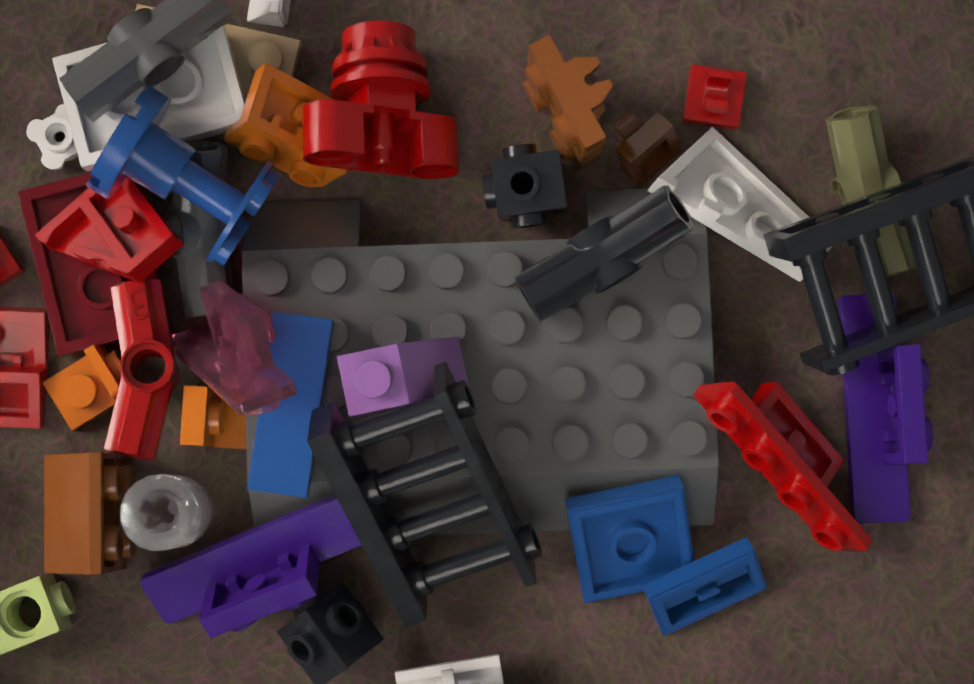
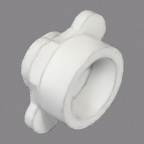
M64 104L56 108L55 114L44 120L34 119L28 124L27 137L39 146L42 152L41 162L48 169L59 170L64 167L65 162L78 157ZM59 132L65 134V139L62 142H57L55 139L56 134Z

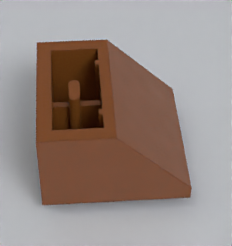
M104 452L44 455V573L99 575L126 569V558H134L137 544L136 528L134 523H126V500H133L135 498L136 472L133 465H126V456Z

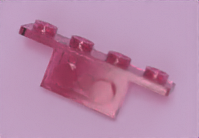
M221 280L200 287L199 290L208 323L171 335L174 355L238 414H265L276 409L280 405L281 400L296 395L297 390L294 380L274 365L269 344L276 341L273 324L266 310L263 308L259 309L244 294L237 293Z

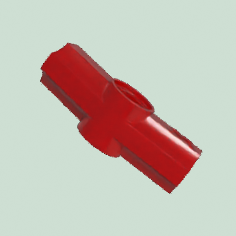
M144 279L141 283L132 280L110 287L122 356L120 361L122 376L104 450L126 457L156 462L172 391L179 382L180 369L174 355L162 280ZM148 357L164 359L165 372L158 381L151 384H143L137 381L136 369L142 360Z

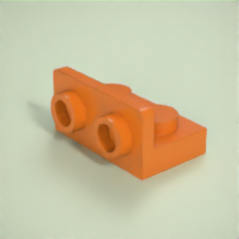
M268 63L255 70L241 117L226 129L223 140L239 148L240 153L252 161L260 163L272 162L274 167L288 173L292 181L305 187L322 188L347 172L346 169L311 165L303 160L302 107L312 101L332 98Z

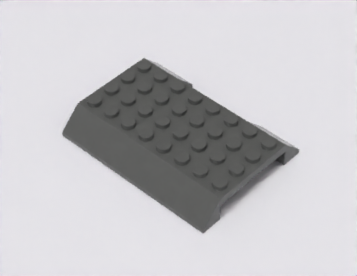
M648 189L585 191L586 228L605 217H616L651 193L647 191ZM361 199L263 203L255 216L247 213V220L251 224L244 234L242 246L247 485L273 312L332 319L334 321L322 406L334 402L343 421L351 420L354 425L384 414L360 419L349 417L337 356L397 343L458 336L469 389L476 407V414L472 418L522 525L531 523L535 531L570 530L565 498L680 475L684 485L689 526L714 525L719 470L717 428L708 420L706 410L693 396L700 385L715 383L706 226L690 217L694 230L687 233L684 238L666 247L663 251L657 252L641 262L643 267L636 273L602 293L597 294L595 291L540 323L524 299L515 282V277L544 258L550 257L567 247L566 243L570 239L363 246ZM446 419L364 447L361 456L368 470L375 468L381 473L457 446V442ZM316 457L314 458L309 498L248 490L255 527L335 494ZM465 468L388 495L386 505L392 517L400 515L402 519H406L478 494L480 491L469 468ZM488 515L433 535L499 533V530L492 516Z

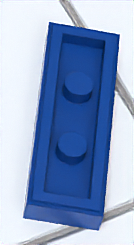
M273 312L247 490L309 498L315 455L307 442L311 411L321 407L323 402L334 326L332 319Z

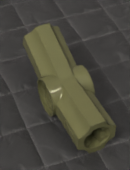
M873 105L849 107L836 111L833 115L825 118L837 177L832 179L831 188L833 195L839 194L842 205L901 183L896 169L888 162L885 138L877 107ZM898 222L879 228L881 236L876 239L886 277H892L916 269L917 266L905 226H899Z

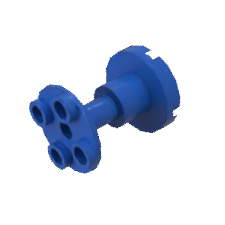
M148 85L134 101L142 107L135 118L127 113L124 115L98 157L90 173L92 177L87 181L86 186L104 198L109 199L124 180L129 177L164 200L168 198L172 191L176 192L227 224L206 259L210 263L215 260L224 266L251 224L250 221L242 217L243 213L246 211L252 216L256 215L281 174L271 169L273 163L268 161L247 194H244L193 162L192 159L197 150L159 127L169 108L171 99Z

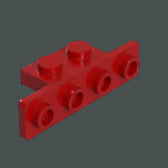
M735 382L703 384L697 388L693 396L706 410L708 420L733 440L742 451L744 461L750 467L763 474L777 490L778 499L786 507L795 511L808 525L813 539L818 544L835 552L841 550L867 551L873 541L872 538L827 488L845 460L778 382L762 383L751 399Z

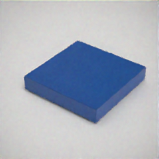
M680 475L564 499L584 604L642 592L643 588L641 585L694 561L684 485Z

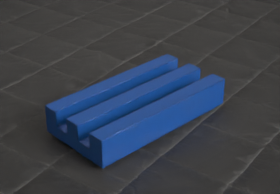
M747 537L641 585L648 599L650 609L654 614V619L663 636L767 589L755 549Z

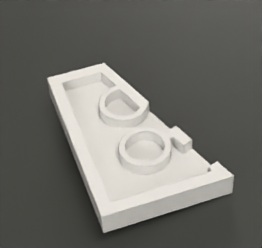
M713 127L664 171L647 190L653 193L662 186L668 185L676 196L681 199L690 217L800 282L803 279L800 266H793V263L790 261L770 257L763 234L809 218V216ZM833 246L826 248V251L828 252Z

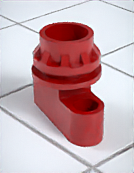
M382 20L361 22L346 28L342 32V51L332 63L334 79L330 85L332 99L312 101L302 107L303 160L315 166L419 179H444L457 175L460 171L457 120L450 116L416 111V105L426 101L430 97L431 91L430 82L426 78L427 62L416 47L415 30L403 23Z

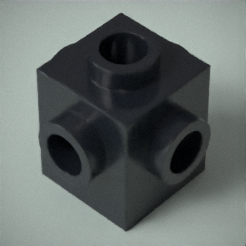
M522 144L503 148V158L490 159L492 174L482 175L487 209L497 208L498 217L502 221L512 219L513 229L547 224L546 214L569 211L560 150L537 153L536 144ZM524 178L533 180V189L528 194L519 195L515 192V186L518 181Z
M341 583L325 596L317 589V596L310 598L302 606L290 610L295 618L277 631L286 644L290 656L296 663L301 665L314 684L327 683L384 640L365 613L361 603L354 598L344 583Z

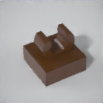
M628 110L612 124L615 131L620 134L617 139L621 144L616 148V152L622 169L638 188L681 152L674 126L659 112L643 124L634 113Z

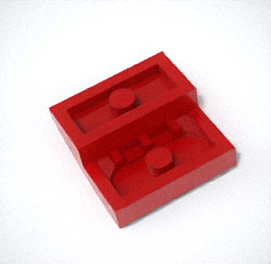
M0 306V352H15L0 353V362H13V365H0V427L40 429L44 425L46 388L43 382L47 380L50 322L46 308Z

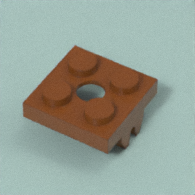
M548 35L529 45L527 67L523 68L527 80L522 82V86L537 113L544 109L547 110L554 127L553 130L549 131V135L556 150H560L563 161L573 158L580 170L600 158L606 135L598 121L606 111L603 102L611 92L613 84L610 79L596 82L593 85L591 82H585L584 79L600 67L601 62L598 57H575L565 62L551 36Z

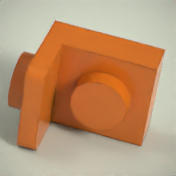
M93 344L84 350L86 356L43 382L71 431L81 429L114 408L122 376L120 371L122 356L117 350L114 349L108 353L104 347Z
M184 385L180 445L246 449L245 392L222 391L210 387Z

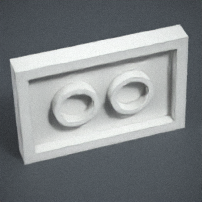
M223 25L185 53L186 59L183 65L172 76L152 86L171 99L169 108L159 127L182 141L201 140L225 133L226 129L241 117L245 105V97L225 25ZM106 43L52 58L80 165L87 172L92 171L103 148L124 115L127 113L135 118L142 106L134 101L146 88L141 86L94 122L86 116L65 90L59 78Z

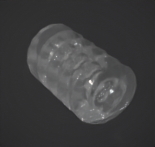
M160 474L147 476L133 484L125 494L120 507L121 525L127 537L138 547L150 551L185 547L199 540L212 525L215 515L214 500L207 487L197 479L185 475ZM164 502H170L168 510L175 515L173 522H167L169 513L162 509Z

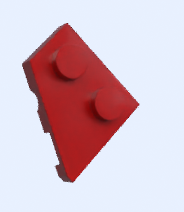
M129 177L124 180L109 199L88 188L35 234L41 243L53 251L141 283L184 245L139 183Z

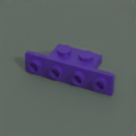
M867 294L844 295L838 299V312L845 335L875 324ZM892 294L893 301H894V304H895V307H896V311H897V300H896V296H895L894 294ZM898 344L859 359L860 366L842 374L851 515L859 524L906 522L910 519L907 464L928 463L927 451L933 445V427L930 419L925 416L924 393L929 386L927 362L921 358L920 345Z
M334 494L144 573L140 586L165 623L170 624L201 611L199 622L211 639L231 630L235 632L242 631L253 625L258 619L282 609L293 610L302 606L310 598L317 596L320 562L361 546V543Z

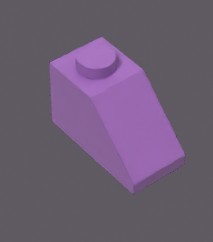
M458 336L397 343L337 356L348 414L353 419L392 412L434 397L435 365L445 361L455 381L465 380L469 387Z

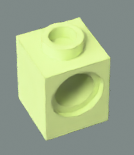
M53 573L37 576L0 591V655L73 627L69 615L75 613V603L64 581L56 583ZM26 596L34 599L41 609V618L35 628L27 626L19 615L20 604Z

